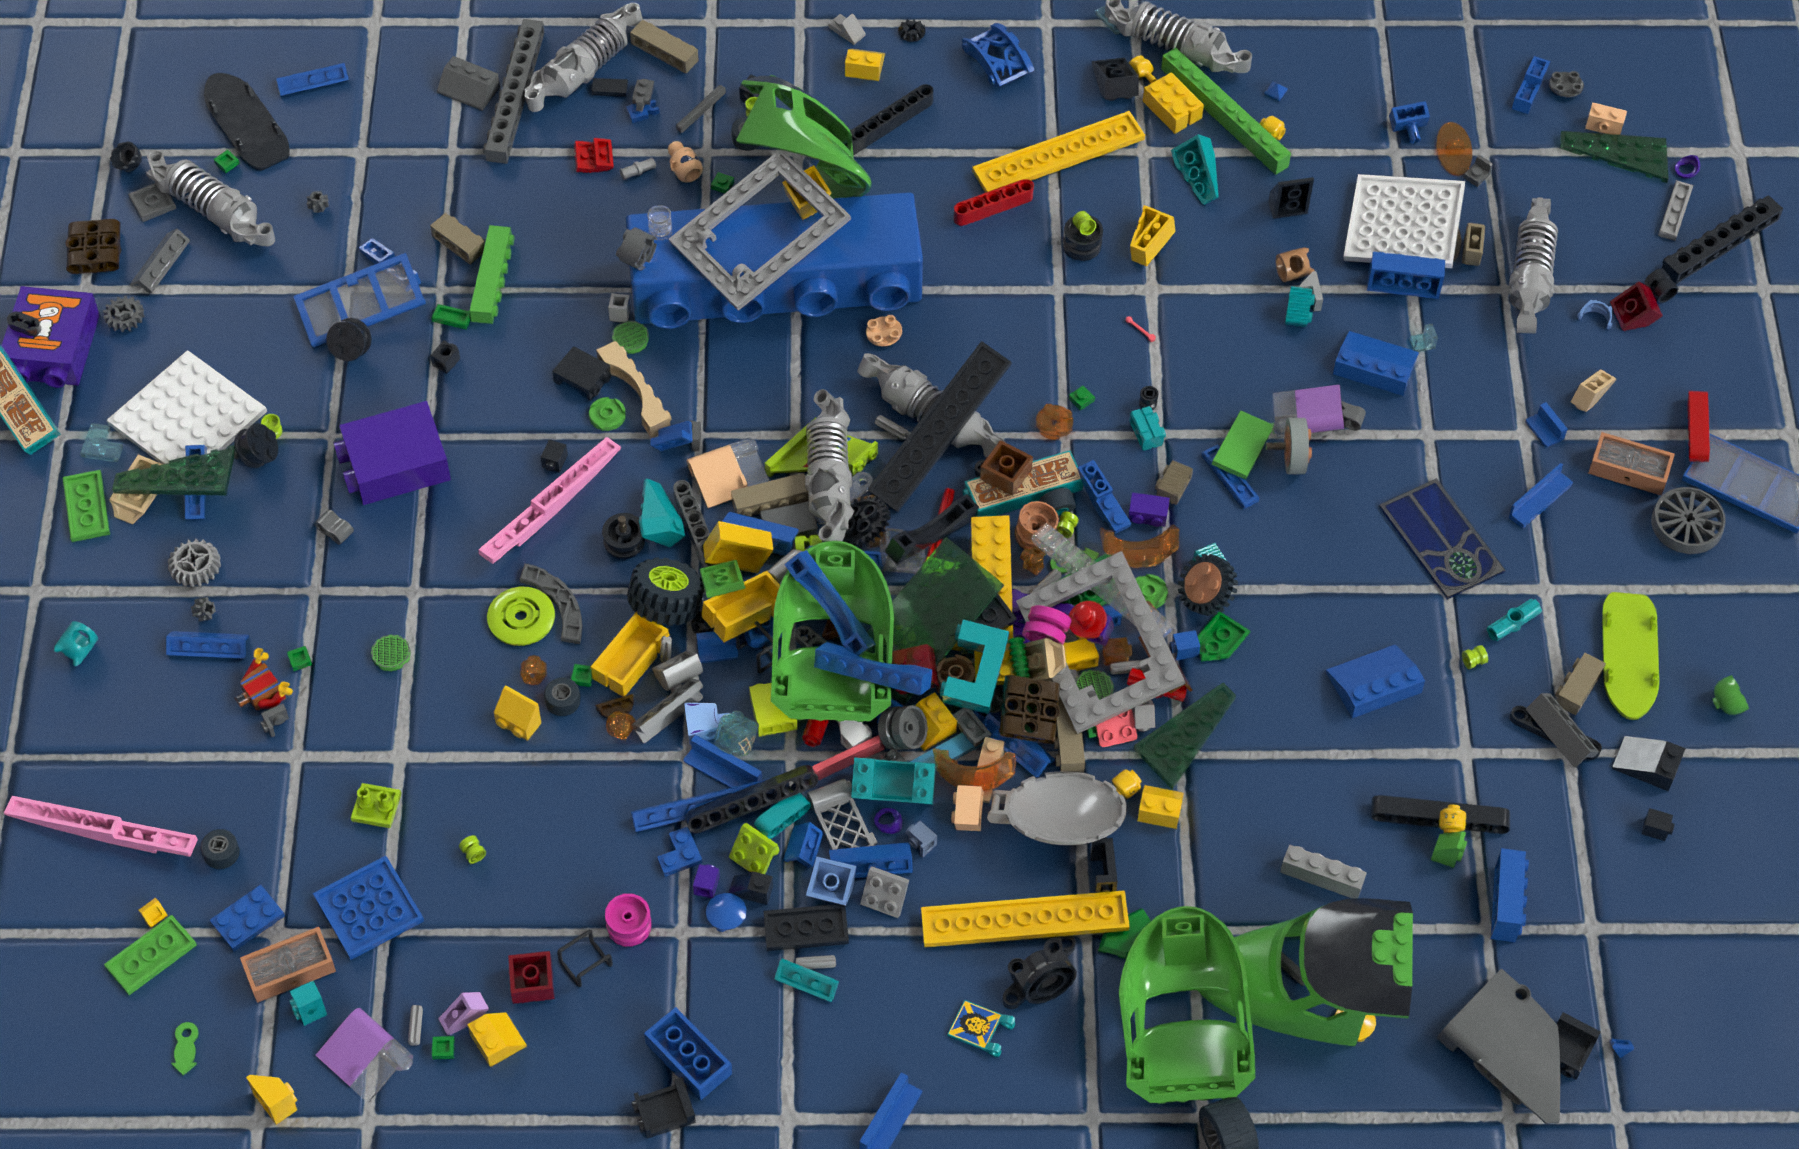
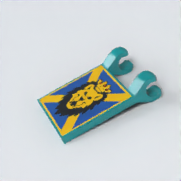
M964 1000L947 1036L984 1050L994 1057H999L1002 1052L1001 1046L990 1041L999 1024L1012 1030L1015 1026V1018Z

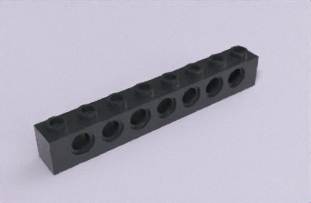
M1769 195L1763 199L1760 198L1752 206L1745 207L1739 214L1732 215L1728 221L1719 223L1712 231L1705 232L1699 239H1694L1686 247L1679 248L1675 254L1665 257L1661 269H1664L1670 276V279L1675 284H1678L1778 221L1783 208Z

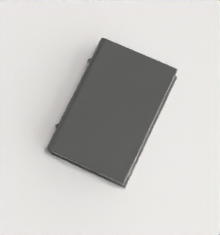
M809 501L760 511L761 520L799 529L796 536H806L808 538L810 535H818L815 516L809 511Z

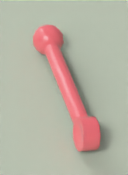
M1126 317V323H1131L1146 335L1150 342L1155 341L1156 337L1154 334L1146 332L1132 320V317Z

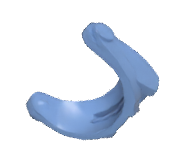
M1590 300L1578 313L1577 318L1581 320L1587 312H1598L1607 319L1606 329L1609 330L1612 327V306L1608 307L1603 302Z

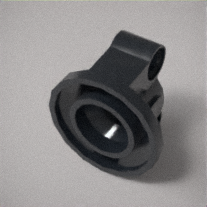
M1056 938L1047 940L1044 944V950L1032 953L1025 960L1021 958L1012 959L1008 964L1012 981L1019 985L1025 999L1033 1004L1045 1003L1063 994L1073 984L1077 974L1075 967L1065 954L1062 942Z

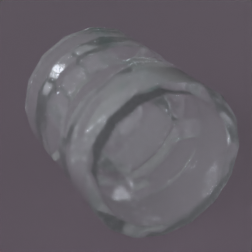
M663 205L653 206L649 209L647 215L649 234L655 236L657 240L667 239L672 234L671 211Z

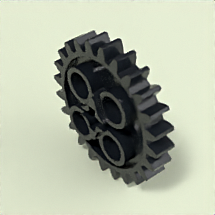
M868 495L866 500L862 496L860 501L854 499V504H850L854 513L848 521V529L842 541L856 547L858 546L859 549H862L864 544L868 547L870 541L875 543L876 537L881 538L880 533L886 532L884 527L889 526L887 521L891 519L889 516L891 512L885 502L876 496L871 498L870 495Z

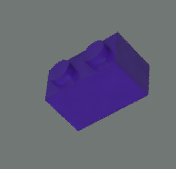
M1132 492L1128 519L1136 524L1142 523L1156 527H1166L1170 498Z

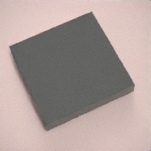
M156 183L128 194L143 222L176 209L169 193H161Z

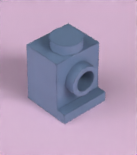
M921 821L915 825L912 824L906 830L910 845L920 850L921 857H924L937 845V835Z

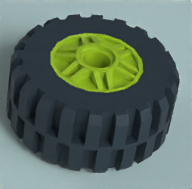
M657 557L652 560L647 559L633 569L627 592V600L633 611H637V614L640 617H645L647 621H654L659 625L667 624V626L681 625L684 622H689L698 614L704 593V585L697 571L693 568L691 569L686 563L682 564L678 560L673 561L669 560V558L659 559Z

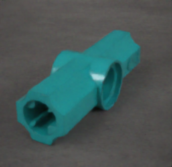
M1529 599L1519 607L1509 609L1505 616L1487 627L1486 630L1489 637L1493 641L1498 642L1511 632L1519 631L1522 625L1542 612L1540 604L1536 599Z

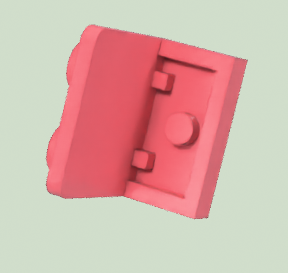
M1132 709L1095 726L1101 747L1137 739Z

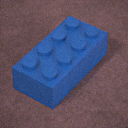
M1373 251L1368 272L1367 291L1439 299L1445 276V260Z
M1504 848L1500 850L1494 867L1490 939L1515 942L1517 936H1521L1522 926H1525L1526 914H1523V908H1526L1527 896H1524V890L1527 889L1528 878L1525 877V872L1528 871L1529 860L1525 859L1526 851Z
M677 1007L644 1033L645 1044L678 1078H683L684 1084L700 1101L732 1075V1064Z

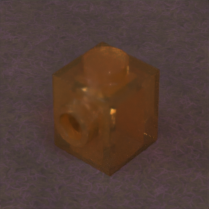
M1127 637L1110 638L1106 646L1103 645L1102 648L1105 666L1111 663L1129 661V656H1132L1131 644L1128 645Z

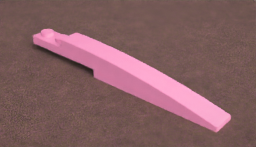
M606 437L533 498L530 507L479 549V555L494 564L515 545L520 547L591 481L617 454L621 446Z
M16 796L11 797L4 811V814L30 823L151 853H157L158 850L190 857L198 840L196 835L125 822L117 816Z

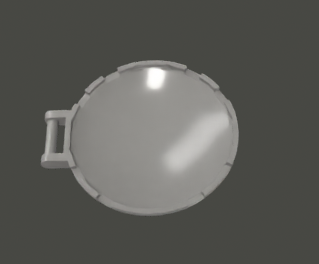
M1080 772L1045 773L1044 777L1035 778L1032 776L1021 782V786L1016 789L1013 788L1011 791L994 790L991 793L992 804L987 819L990 823L1011 824L1020 833L1037 841L1056 845H1078L1100 840L1116 831L1125 819L1126 802L1123 795L1116 791V787L1106 780L1101 782L1095 780L1093 775ZM1000 804H1005L1004 810H999Z

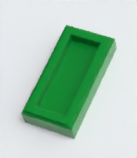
M437 304L432 315V322L466 330L471 321L470 311Z

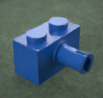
M1426 101L1393 107L1389 114V119L1393 132L1407 130L1410 143L1413 144L1414 140L1415 143L1421 141L1417 127L1427 126L1430 114Z

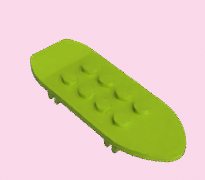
M1611 592L1605 599L1602 607L1603 662L1606 663L1603 670L1604 687L1611 704L1623 717L1629 720H1638L1651 709L1659 690L1657 612L1654 604L1646 595Z

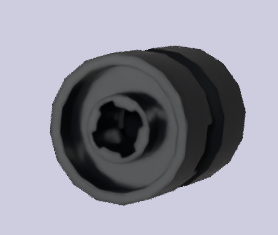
M1664 269L1653 271L1645 279V285L1651 289L1653 295L1660 303L1669 301L1678 293V286L1670 279V276Z

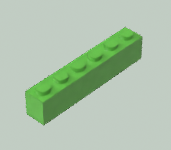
M489 225L470 306L471 322L493 324L494 317L498 316L497 304L501 302L502 293L500 291L505 285L504 274L508 272L507 260L511 259L510 247L514 245L515 240L514 235L511 233V227Z

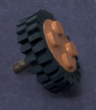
M1202 554V557H1195L1196 561L1190 560L1188 562L1191 567L1185 565L1183 568L1187 572L1186 574L1181 573L1179 576L1184 578V580L1178 581V585L1182 586V588L1178 589V593L1182 594L1180 600L1184 601V606L1188 607L1189 610L1206 616L1211 614L1217 615V611H1224L1223 606L1227 608L1230 606L1227 602L1228 599L1233 601L1235 598L1231 596V593H1237V589L1233 587V585H1238V581L1233 579L1237 577V573L1233 572L1235 570L1234 567L1225 559L1212 554Z

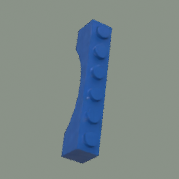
M807 550L798 553L784 564L794 579L808 590L823 607L833 622L842 644L848 651L861 656L876 645Z
M828 642L815 649V668L921 695L931 688L932 669L917 665H898L872 661L853 654L844 646Z

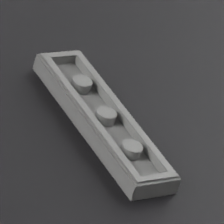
M1676 180L1658 236L1676 241L1693 185Z

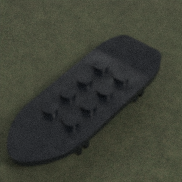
M225 73L211 75L207 79L204 89L206 106L245 163L261 171L286 160L290 155L288 139L248 82Z

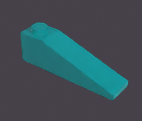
M1198 134L1173 148L1171 153L1175 166L1182 172L1184 179L1192 186V190L1201 203L1206 205L1217 199L1219 195L1216 161L1211 139Z
M646 478L642 492L644 502L640 508L642 515L639 517L641 536L671 547L685 537L682 519L662 485Z

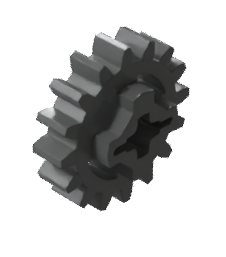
M127 295L123 299L118 296L117 301L110 300L111 305H105L107 309L103 310L105 322L109 328L113 327L114 331L118 329L121 332H124V329L131 331V327L137 328V323H142V318L145 317L143 306L139 300L135 301L133 296L130 299L127 298Z

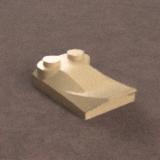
M137 455L109 499L114 510V517L134 524L144 515L161 488L170 482L171 467Z
M1049 638L1025 643L1026 647L1024 650H1027L1025 656H1028L1026 662H1029L1027 667L1030 668L1028 672L1031 674L1030 678L1038 680L1053 678L1066 667L1065 650L1062 644L1054 642Z

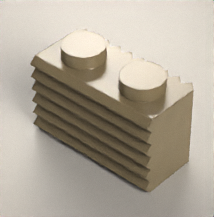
M1467 224L1463 245V264L1480 265L1483 254L1485 225Z
M1172 460L1170 466L1166 465L1164 468V477L1158 479L1156 483V496L1168 497L1171 504L1177 505L1192 478L1193 468Z

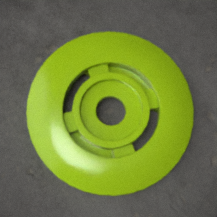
M515 587L500 593L492 601L487 612V622L492 634L501 642L514 646L530 645L541 640L549 633L555 620L554 606L549 597L540 590L531 587ZM523 611L527 616L523 620H518L515 618L516 613ZM507 621L508 625L512 628H509L504 622Z

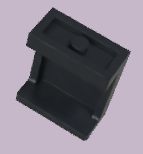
M574 346L552 371L553 380L556 384L560 385L564 381L585 392L587 399L590 401L599 394L602 386L611 379L609 364Z
M1105 837L1092 842L1090 861H1102L1104 875H1096L1094 893L1117 890L1118 880L1113 838Z
M1562 1012L1557 1023L1560 1072L1567 1078L1577 1080L1601 1031Z
M682 1077L675 1079V1085L642 1096H639L638 1092L634 1093L635 1101L631 1102L635 1114L639 1113L640 1120H637L641 1133L645 1132L647 1139L696 1123L695 1113Z

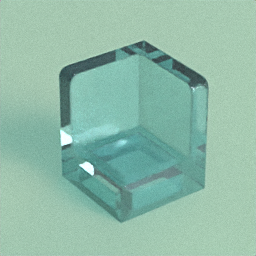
M1432 324L1425 325L1423 334L1413 335L1409 338L1413 350L1417 352L1435 349L1438 340Z

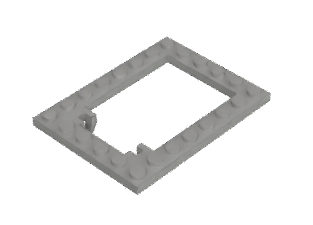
M779 150L671 236L669 242L739 311L849 222L851 216L784 151ZM780 175L823 217L755 272L751 271L745 264H739L733 269V275L731 276L705 250L707 248L706 240L709 238L712 242L716 241V235L711 230Z
M1122 551L1016 600L1025 621L1029 622L1027 617L1032 606L1053 607L1113 578L1151 656L1139 662L1146 679L1101 700L1098 699L1092 685L1081 690L1078 689L1066 663V667L1058 672L1052 680L1060 684L1059 695L1077 734L1185 684V680Z

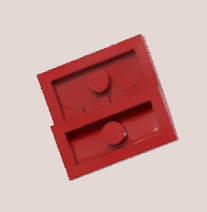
M594 138L593 142L575 140L576 172L591 173L613 169L611 139Z

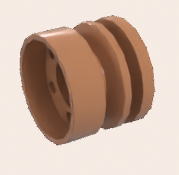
M1040 501L1030 502L1023 506L1020 510L1014 533L1020 547L1031 552H1042L1051 546L1059 521L1055 509L1049 504Z

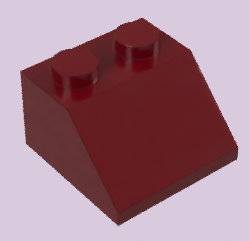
M1639 281L1610 301L1623 331L1649 326L1663 316L1651 289Z

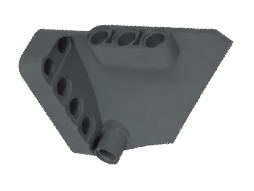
M1500 969L1448 1023L1437 1039L1452 1052L1457 1047L1464 1051L1474 1061L1475 1068L1517 1105L1523 1103L1545 1124L1559 1123L1560 1049L1558 1025L1531 997L1530 989L1527 986L1519 984L1503 969ZM1515 993L1521 994L1523 1000L1518 999Z

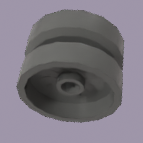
M917 706L889 707L882 712L879 718V737L882 744L888 749H916L924 743L927 737V720L923 711Z

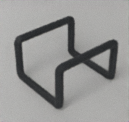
M756 621L754 624L772 643L768 647L764 645L762 647L764 650L756 655L757 672L762 673L772 666V662L761 668L760 656L767 653L772 658L773 653L770 650L773 648V638ZM739 635L736 636V648L738 650L748 645L747 641L740 645Z
M590 929L557 951L560 964L578 987L582 986L581 977L604 961L609 967L613 966L612 956L603 953L593 940L592 930ZM589 935L590 943L602 958L575 977L563 961L561 952Z

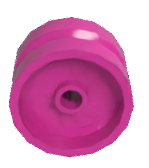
M1042 605L1032 606L1027 617L1029 622L1025 623L1022 631L1023 636L1031 642L1049 638L1054 642L1064 645L1066 639L1064 633L1069 630L1072 622L1071 618L1051 607Z
M622 894L612 899L606 907L605 921L607 932L616 944L633 947L641 944L648 938L651 932V914L647 902L642 897L635 894Z

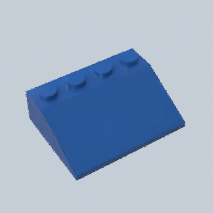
M1349 331L1335 361L1333 374L1404 396L1419 352Z
M1396 644L1326 669L1329 679L1351 718L1420 694L1425 683L1417 666Z

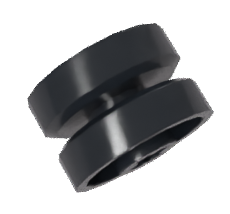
M1091 215L1090 217L1096 222V229L1090 235H1083L1073 224V217L1069 218L1065 223L1063 248L1065 253L1075 260H1091L1101 252L1103 227L1101 222Z

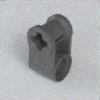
M1341 401L1344 427L1353 431L1360 430L1366 411L1362 407Z

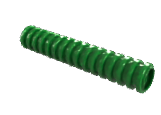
M1022 637L1009 639L1007 642L1010 644L1008 649L1011 650L1009 655L1012 656L1010 661L1013 662L1011 667L1014 668L1012 673L1015 676L1030 678L1031 674L1028 673L1030 668L1027 667L1029 662H1026L1028 656H1025L1027 650H1024L1026 644H1023L1025 639ZM1029 686V692L1031 694H1034V692L1031 691L1033 688ZM1026 706L1027 711L1033 714V709L1030 706ZM1024 725L1025 730L1031 733V728L1028 725Z

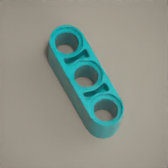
M801 793L779 801L756 819L754 826L763 835L772 839L806 814L812 804Z

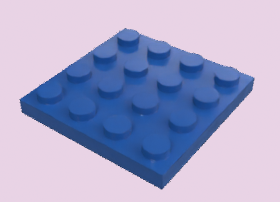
M387 856L313 893L316 902L350 960L424 922L422 914Z

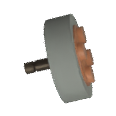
M1287 418L1284 442H1266V450H1284L1287 474H1306L1309 459L1312 458V448L1309 447L1311 429H1308L1306 418Z

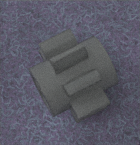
M314 191L310 196L306 197L308 209L312 208L314 213L324 212L325 208L329 207L328 195H323L322 191Z
M208 597L195 599V604L191 606L192 616L197 617L199 622L211 620V615L216 612L214 602L208 601Z

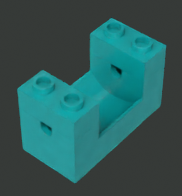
M963 620L962 625H957L955 640H958V646L982 652L983 655L975 683L949 676L947 682H942L940 696L943 697V703L989 714L1008 642L1009 631Z
M854 757L851 798L933 804L936 764Z

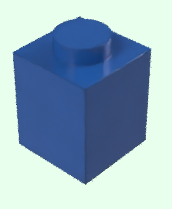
M1196 630L1173 634L1169 647L1171 653H1174L1176 660L1199 657L1200 643Z

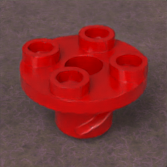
M1094 601L1081 602L1074 606L1069 613V617L1072 620L1069 628L1075 636L1082 639L1099 637L1107 623L1105 610Z

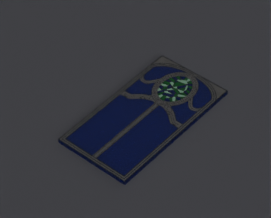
M1437 478L1379 505V508L1446 599H1450L1506 571Z

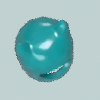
M73 621L54 646V651L56 653L61 651L66 657L73 660V665L76 667L81 664L96 644L98 636L86 625ZM78 631L86 633L88 638L81 635Z

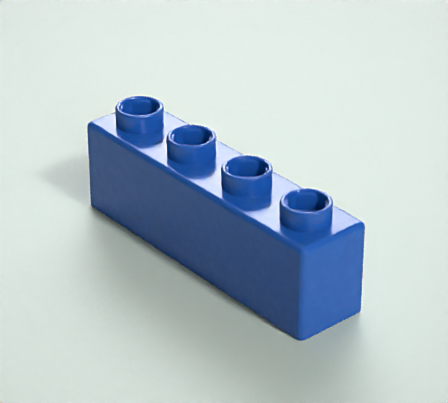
M896 193L833 198L851 216V220L739 311L669 242L671 236L705 209L628 215L626 217V229L631 230L636 227L657 238V240H654V243L657 244L655 253L649 263H644L643 266L645 268L638 270L630 266L634 319L641 324H653L663 329H673L686 324L689 320L727 318L729 321L736 323H746L758 319L762 314L800 312L805 316L819 317L831 313L836 308L872 306L881 311H892L905 306L909 302H918L922 299L923 255L914 194ZM791 202L740 206L711 230L716 235L717 240L712 242L708 238L705 250L731 276L733 275V269L739 264H745L751 271L755 272L823 216L817 212L802 220Z

